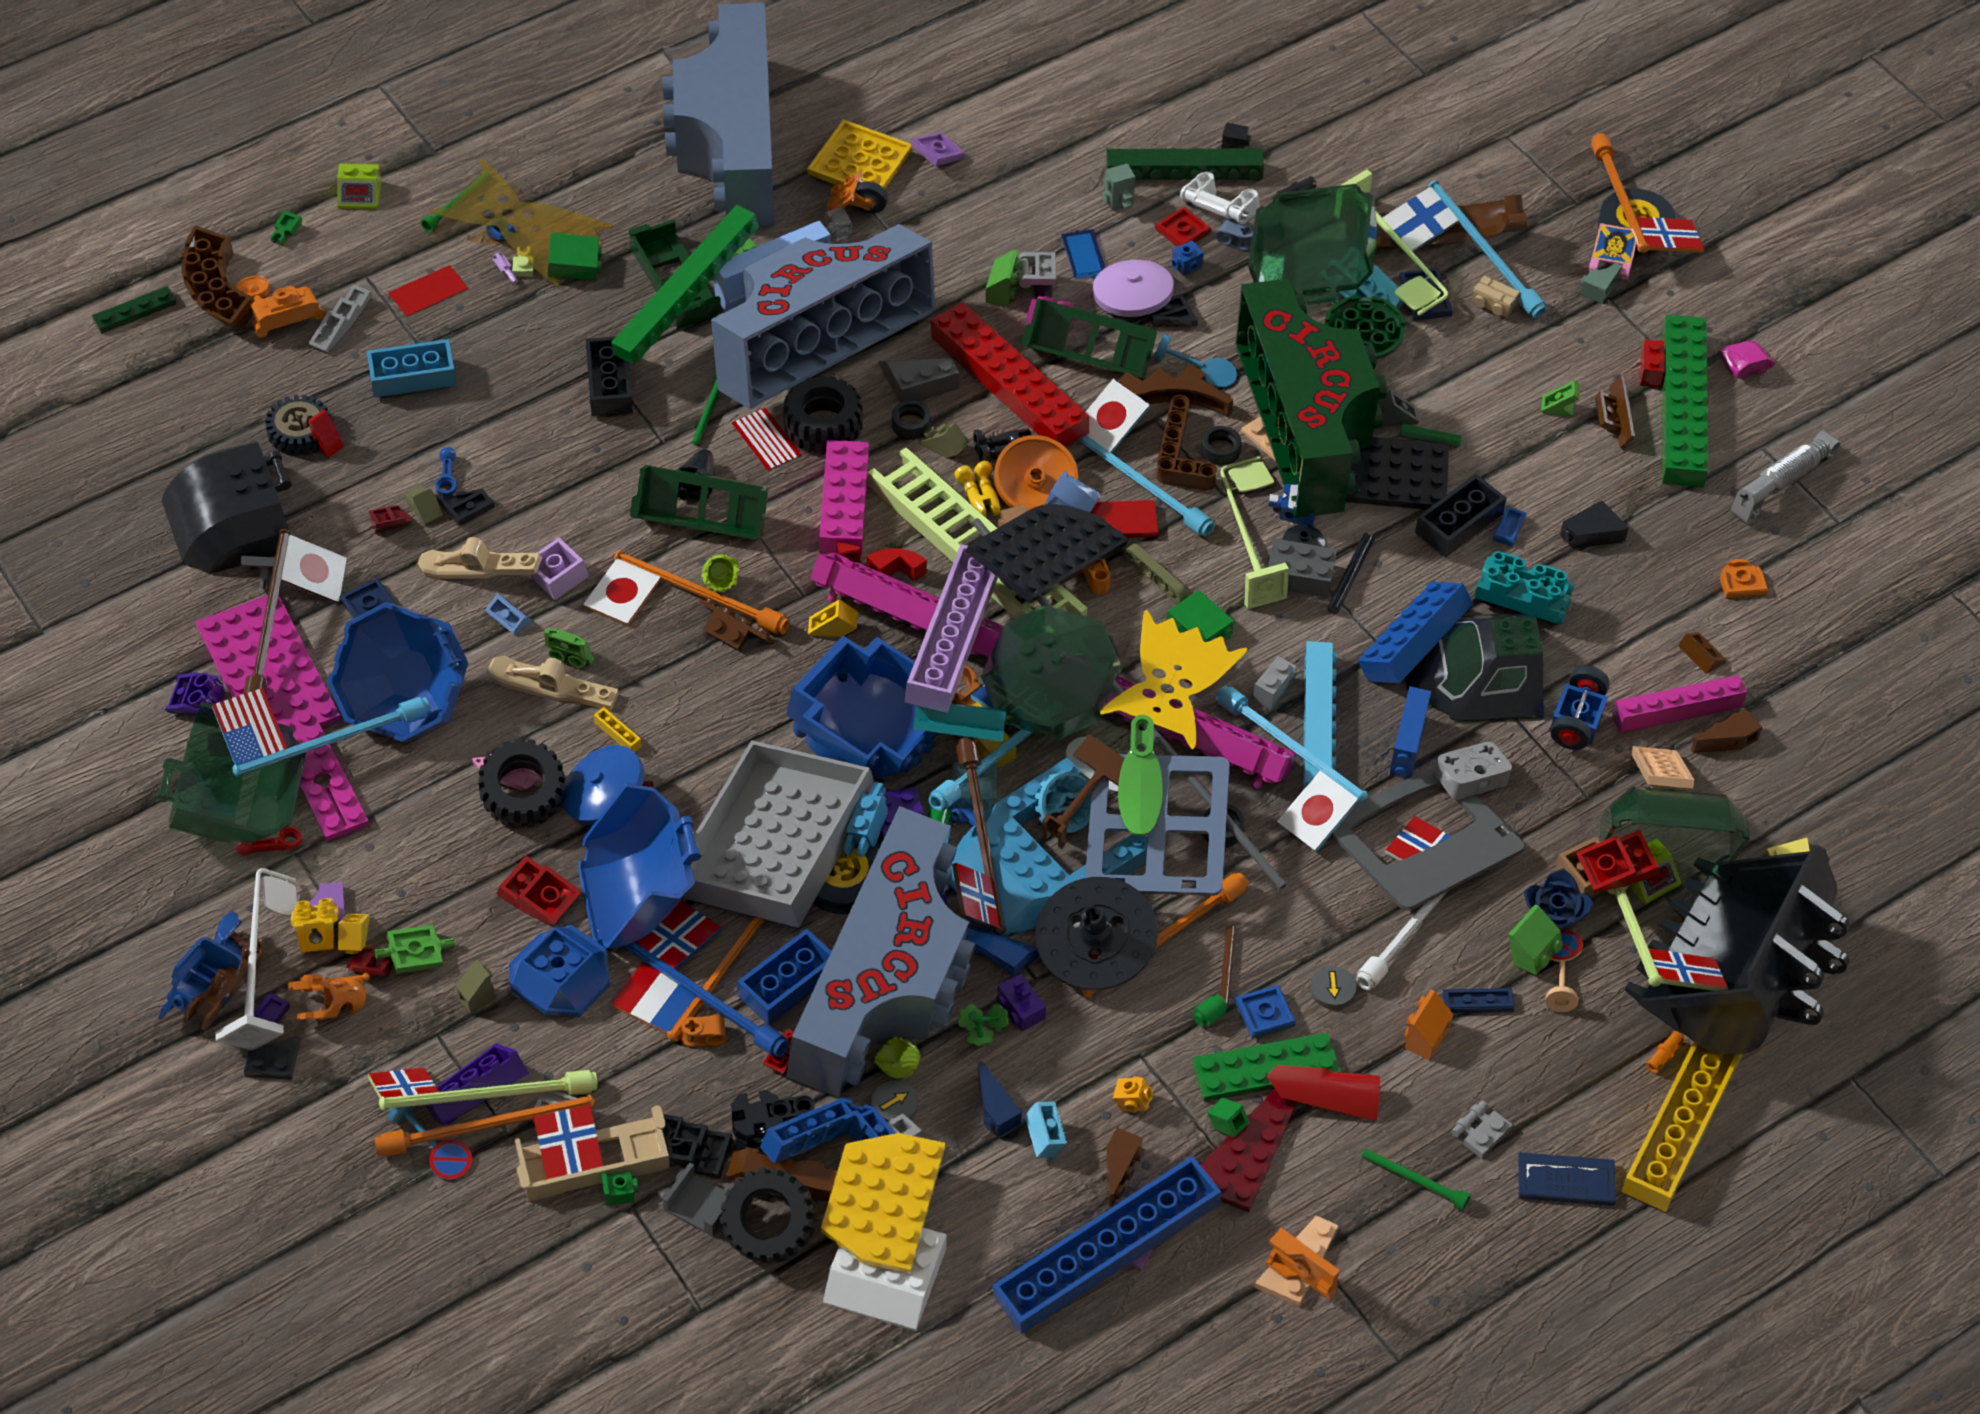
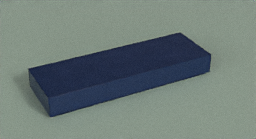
M1512 988L1443 989L1442 992L1443 1002L1452 1013L1514 1012L1515 1008Z

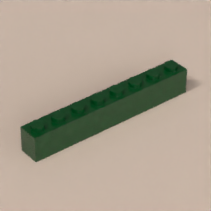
M1106 149V169L1128 164L1135 175V179H1195L1203 172L1212 173L1214 179H1263V149Z

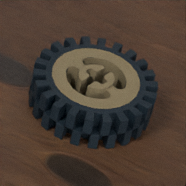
M298 394L294 395V400H290V397L287 396L285 397V403L281 399L278 400L277 406L273 404L271 411L268 410L267 417H265L269 442H272L274 448L278 447L279 452L282 453L285 450L287 455H291L292 451H294L295 456H300V451H303L304 455H308V449H311L313 453L316 452V445L318 447L320 445L318 439L312 436L308 420L323 409L330 416L328 407L323 405L320 399L316 402V397L311 396L308 400L307 395H302V399H299Z

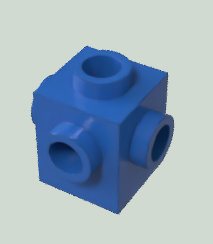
M1190 241L1172 250L1171 264L1175 270H1178L1184 276L1203 266L1204 252L1193 241Z

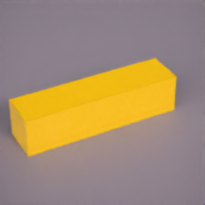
M603 707L594 714V723L618 744L628 747L633 752L642 747L641 738Z

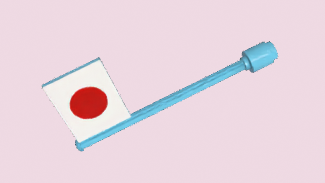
M1113 379L1086 411L1089 415V434L1078 439V441L1181 514L1184 519V525L1200 536L1207 537L1215 527L1211 517L1197 507L1192 509L1186 508L1112 454L1151 407Z
M1231 686L1221 687L1216 694L1219 705L1234 716L1244 714L1319 770L1318 774L1277 821L1281 826L1317 852L1356 804L1366 800L1368 796L1367 791L1359 789L1248 707V698Z

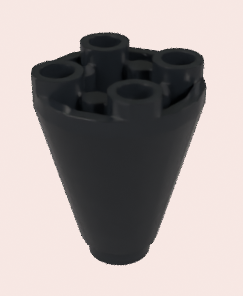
M701 449L677 470L714 476L713 454L707 449ZM680 482L678 498L695 502L700 501L702 486ZM708 488L707 500L710 497L713 488Z

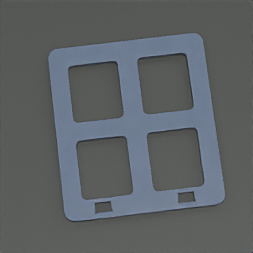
M1120 754L1124 758L1127 756V754ZM1156 755L1162 774V805L1156 825L1148 833L1146 872L1142 876L1105 875L1102 873L1105 833L1108 831L1129 832L1122 821L1121 815L1107 813L1109 780L1103 777L1092 791L1085 878L1109 877L1130 884L1142 894L1215 896L1221 893L1223 888L1229 785V761L1226 758ZM1171 774H1211L1213 776L1211 813L1208 817L1169 816L1167 814ZM1200 833L1209 835L1207 875L1205 877H1171L1163 875L1166 834ZM1183 883H1196V888H1182Z

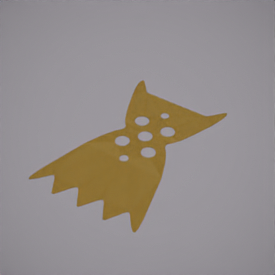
M479 158V163L483 172L447 209L430 210L434 214L455 220L498 226L503 237L521 257H527L529 264L557 287L560 286L557 277L547 276L550 232L598 237L594 228L613 227V225L560 207L519 201L513 189L501 175L481 158ZM505 194L509 197V201L507 203H499L497 196ZM483 196L486 200L481 202L478 200V197ZM530 208L535 214L533 217L528 218L523 216L522 211ZM484 210H492L495 216L492 219H486L482 213ZM503 210H513L515 213L514 217H504L502 215ZM510 224H517L520 226V231L512 233L508 230V226ZM534 225L538 226L539 230L533 231L531 227Z

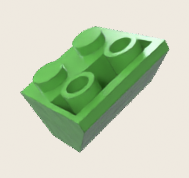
M1014 249L994 260L986 286L985 303L1009 307L1011 299H1015V284L1019 285V278L1021 277V273H1018L1021 266V259H1018V250Z

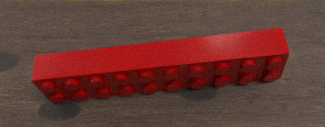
M963 302L930 320L931 338L1037 435L1051 438L1066 447L1089 434V415Z

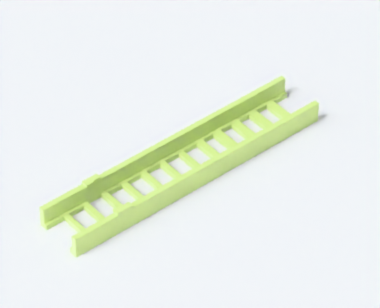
M907 448L900 451L904 466L884 477L875 468L868 471V486L953 563L960 544L979 533L972 524L976 518H979L990 532L997 529L996 526ZM911 472L917 476L916 479L899 490L893 485ZM925 484L931 489L913 502L906 497ZM937 497L945 501L927 514L920 509ZM951 509L958 513V515L941 526L934 522V520ZM964 520L973 526V528L955 540L946 533ZM998 578L991 597L1006 609L1007 613L1015 621L1020 622L1042 643L1052 646L1055 629L1045 621V619L1050 617L1045 611L1038 615L1031 609L1032 606L1038 603L1037 600L1031 604L1028 601L1021 604L1014 597L1018 593L1013 589L1010 590ZM1062 585L1044 595L1045 598L1055 599L1058 602L1053 606L1056 611L1064 607L1082 624L1087 622V607Z

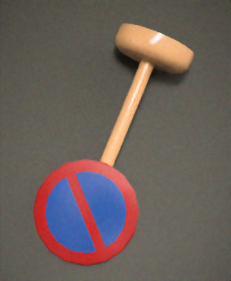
M1560 930L1563 946L1550 959L1559 962V986L1550 989L1545 999L1549 1009L1561 1013L1570 1012L1578 1005L1577 993L1565 986V962L1578 957L1582 952L1583 942L1577 933L1570 930Z

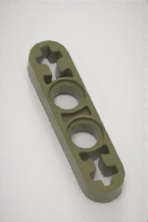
M1134 543L1125 549L1124 554L1127 560L1173 602L1178 604L1188 597L1185 586L1139 545Z

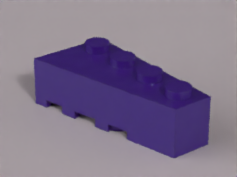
M496 1043L439 1084L437 1089L439 1092L511 1085L528 1075L529 1072L516 1050ZM488 1098L426 1104L425 1106L434 1121L445 1125L452 1123L458 1116Z

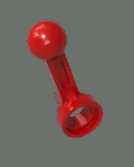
M286 827L280 831L279 837L255 840L241 838L236 842L235 849L242 856H247L252 852L293 850L301 844L302 834L295 827ZM287 837H293L296 839V841L289 843L286 842L285 839Z

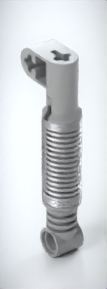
M1825 430L1820 431L1812 442L1799 446L1760 473V477L1739 490L1732 505L1731 513L1746 524H1751L1759 515L1766 497L1775 495L1816 468L1825 457L1828 459L1833 457L1840 448L1841 442Z

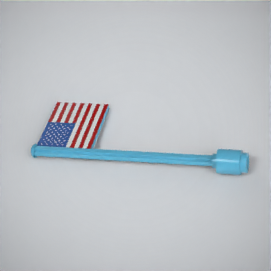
M264 688L212 705L235 764L233 766V773L236 777L396 721H404L405 724L424 719L427 715L431 714V708L426 697H416L399 703V708L395 712L287 748Z

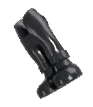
M1019 429L986 438L982 430H974L973 441L979 461L990 462L994 458L997 460L1002 450L1009 443L1021 437L1031 436L1032 433L1030 429Z

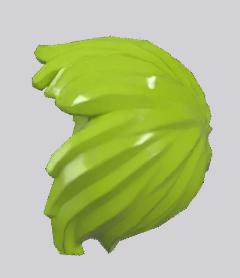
M722 554L709 558L701 570V577L707 588L714 590V592L725 593L733 585L736 586L739 560Z
M894 1036L877 1052L874 1060L875 1064L888 1076L900 1079L907 1078L913 1074L919 1065L920 1054L918 1048L911 1042Z

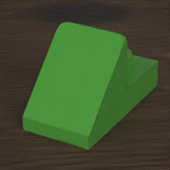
M1573 380L1543 395L1541 412L1551 415L1573 416V404L1579 400L1580 384Z

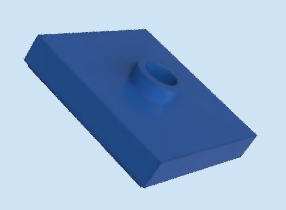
M1279 985L1235 997V1003L1252 1039L1295 1027L1296 1021Z

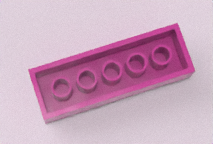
M827 440L819 535L820 553L822 554L836 553V542H843L860 546V555H862L869 442Z

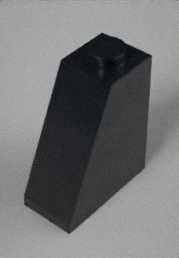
M1601 500L1563 521L1560 536L1573 549L1623 543L1626 541L1629 527Z

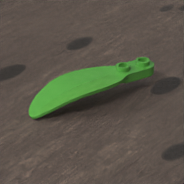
M1138 715L1132 720L1130 751L1122 764L1118 785V804L1122 821L1129 832L1139 836L1148 834L1155 827L1160 814L1163 796L1161 768L1153 751L1154 723L1147 715ZM1143 726L1146 730L1140 731L1138 728ZM1144 747L1146 750L1141 752L1138 748Z

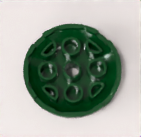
M1356 295L1337 302L1328 311L1324 325L1338 329H1358L1364 346L1372 345L1374 347L1376 360L1393 353L1400 346L1405 336V319L1402 313L1391 302L1376 296L1360 298V295Z

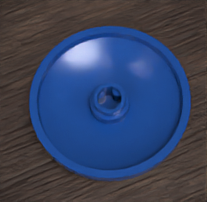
M610 745L591 752L572 769L565 781V794L563 795L562 802L565 811L580 824L594 825L624 784L643 785L644 766L642 761L631 749L621 745Z

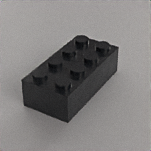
M616 336L585 339L592 417L633 413L629 362L615 355L611 342Z
M1475 474L1420 514L1417 519L1415 533L1447 557L1503 515L1507 498Z

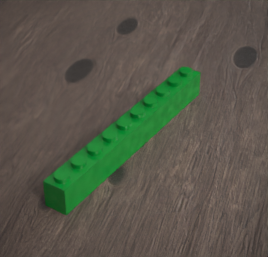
M737 204L611 342L616 356L633 365L644 357L647 350L657 342L658 338L669 329L677 317L681 316L684 309L695 300L702 289L707 287L712 278L732 259L739 248L744 246L748 238L757 231L759 225L755 213Z

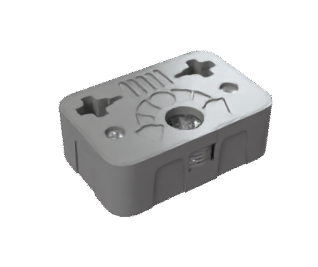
M1483 742L1439 755L1434 775L1446 789L1447 793L1453 799L1459 800L1507 786L1512 765L1494 743Z

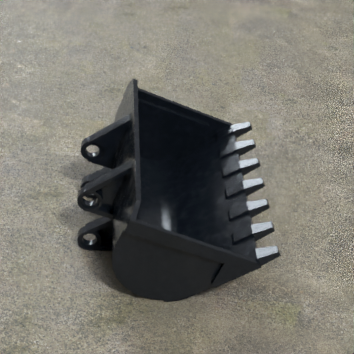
M1813 845L1810 851L1716 862V864L1698 857L1693 865L1707 876L1705 883L1687 877L1682 884L1683 887L1696 897L1694 903L1675 898L1670 905L1685 917L1682 925L1664 918L1659 927L1674 938L1671 945L1652 939L1648 948L1715 958L1728 990L1710 991L1663 983L1656 987L1649 984L1645 988L1628 982L1624 991L1638 1001L1640 1006L1671 1028L1680 1031L1701 1047L1717 1054L1739 1055L1756 1050L1765 1041L1776 1018L1807 1025L1819 1024L1824 1016V1010L1817 1003L1818 1001L1802 990L1819 988L1824 980V973L1840 974L1846 971L1849 965V957L1826 941L1844 937L1850 927L1848 919L1832 907L1837 897V884L1829 865L1830 859L1826 849L1819 845ZM1831 923L1839 924L1842 929L1837 930L1833 928ZM1831 959L1839 960L1842 965H1834ZM1641 960L1636 969L1649 979ZM1806 973H1812L1816 975L1817 979H1810L1806 975ZM1806 1010H1814L1817 1016L1808 1014Z

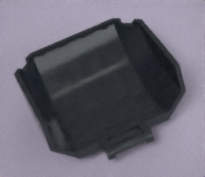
M252 441L204 455L192 462L173 478L163 494L162 504L183 565L188 567L194 565L202 568L203 572L212 574L241 566L242 556H276L279 540L278 532L281 529L288 530L277 492L287 490L292 486L291 480L286 476L283 468L282 456L279 451H272L268 456L264 457L258 441ZM274 465L279 479L277 482L272 481L268 466Z

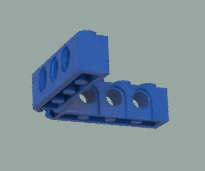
M840 1098L769 1128L760 1148L773 1164H777L847 1133L855 1142L896 1133L875 1107L865 1104L864 1107L851 1104V1100Z

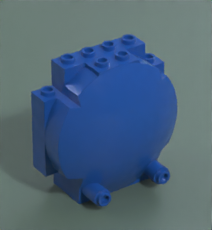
M842 636L794 686L786 715L794 720V734L800 738L806 736V743L817 756L868 767L872 775L877 777L892 776L903 771L907 773L912 767L916 768L920 764L922 756L925 753L929 754L935 745L933 740L938 733L913 729L916 705L904 701L907 681L915 661L878 637L866 649H863L845 636Z

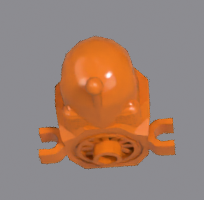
M364 973L359 976L322 979L323 975L312 974L303 975L300 978L301 981L288 983L289 990L302 989V993L322 991L325 998L322 1009L297 1014V1019L317 1018L321 1021L337 1017L343 1004H346L351 1015L358 1013L363 1008L367 997L363 981H368L370 975Z

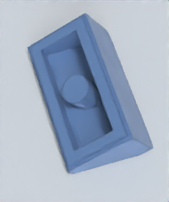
M497 594L485 609L488 614L514 635L533 621L500 594Z

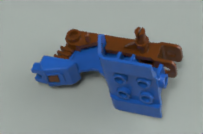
M230 911L226 916H223L216 931L214 941L208 937L200 938L174 966L171 976L173 978L171 981L173 988L166 997L168 1001L161 1008L158 1019L162 1020L174 1007L186 1013L184 1019L187 1021L198 1012L202 1017L200 1021L202 1030L206 1031L214 1022L219 1011L247 981L250 939L247 940V935L243 937V932H235L242 923L238 919V914ZM258 940L256 969L259 967L264 952L263 944Z

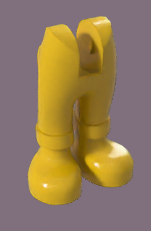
M989 461L978 463L974 469V476L969 466H961L955 471L954 475L956 481L965 486V492L971 505L985 518L987 517L986 505H989L993 516L1000 515V502L989 480L993 472L991 463ZM974 477L977 483L979 484V488L983 495H980L977 485L974 482Z

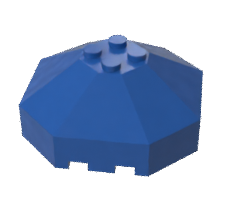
M383 603L346 622L344 628L345 635L342 644L338 646L332 674L329 673L327 684L345 722L357 725L395 712L399 708V703L416 697H426L431 708V714L427 715L426 718L409 724H405L404 721H396L371 731L402 742H412L449 723L469 664L450 623L391 603Z

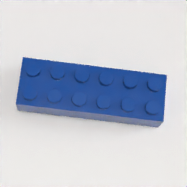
M1436 581L1429 583L1426 589L1414 598L1410 606L1402 611L1401 615L1389 625V628L1376 639V642L1370 648L1365 650L1358 660L1367 680L1372 682L1400 683L1473 605L1464 584Z

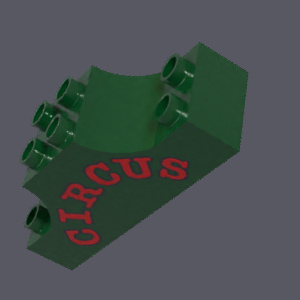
M1290 279L1241 284L1235 346L1283 484H1298L1297 495L1291 496L1292 501L1296 500V506L1293 507L1295 518L1309 517L1313 513L1314 516L1344 512L1347 494H1354L1356 490L1355 476L1351 465L1359 464L1360 449L1371 447L1373 430L1382 427V412L1378 400L1386 398L1387 384L1383 374H1375L1374 372L1376 367L1374 347L1372 345L1364 346L1358 329L1333 328L1308 316L1305 297L1303 294L1295 295Z

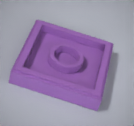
M942 132L914 138L911 142V145L934 166L962 160L965 157L964 151Z

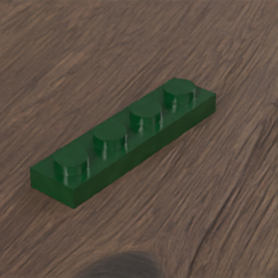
M166 286L92 315V318L102 334L174 306L177 303L169 287Z

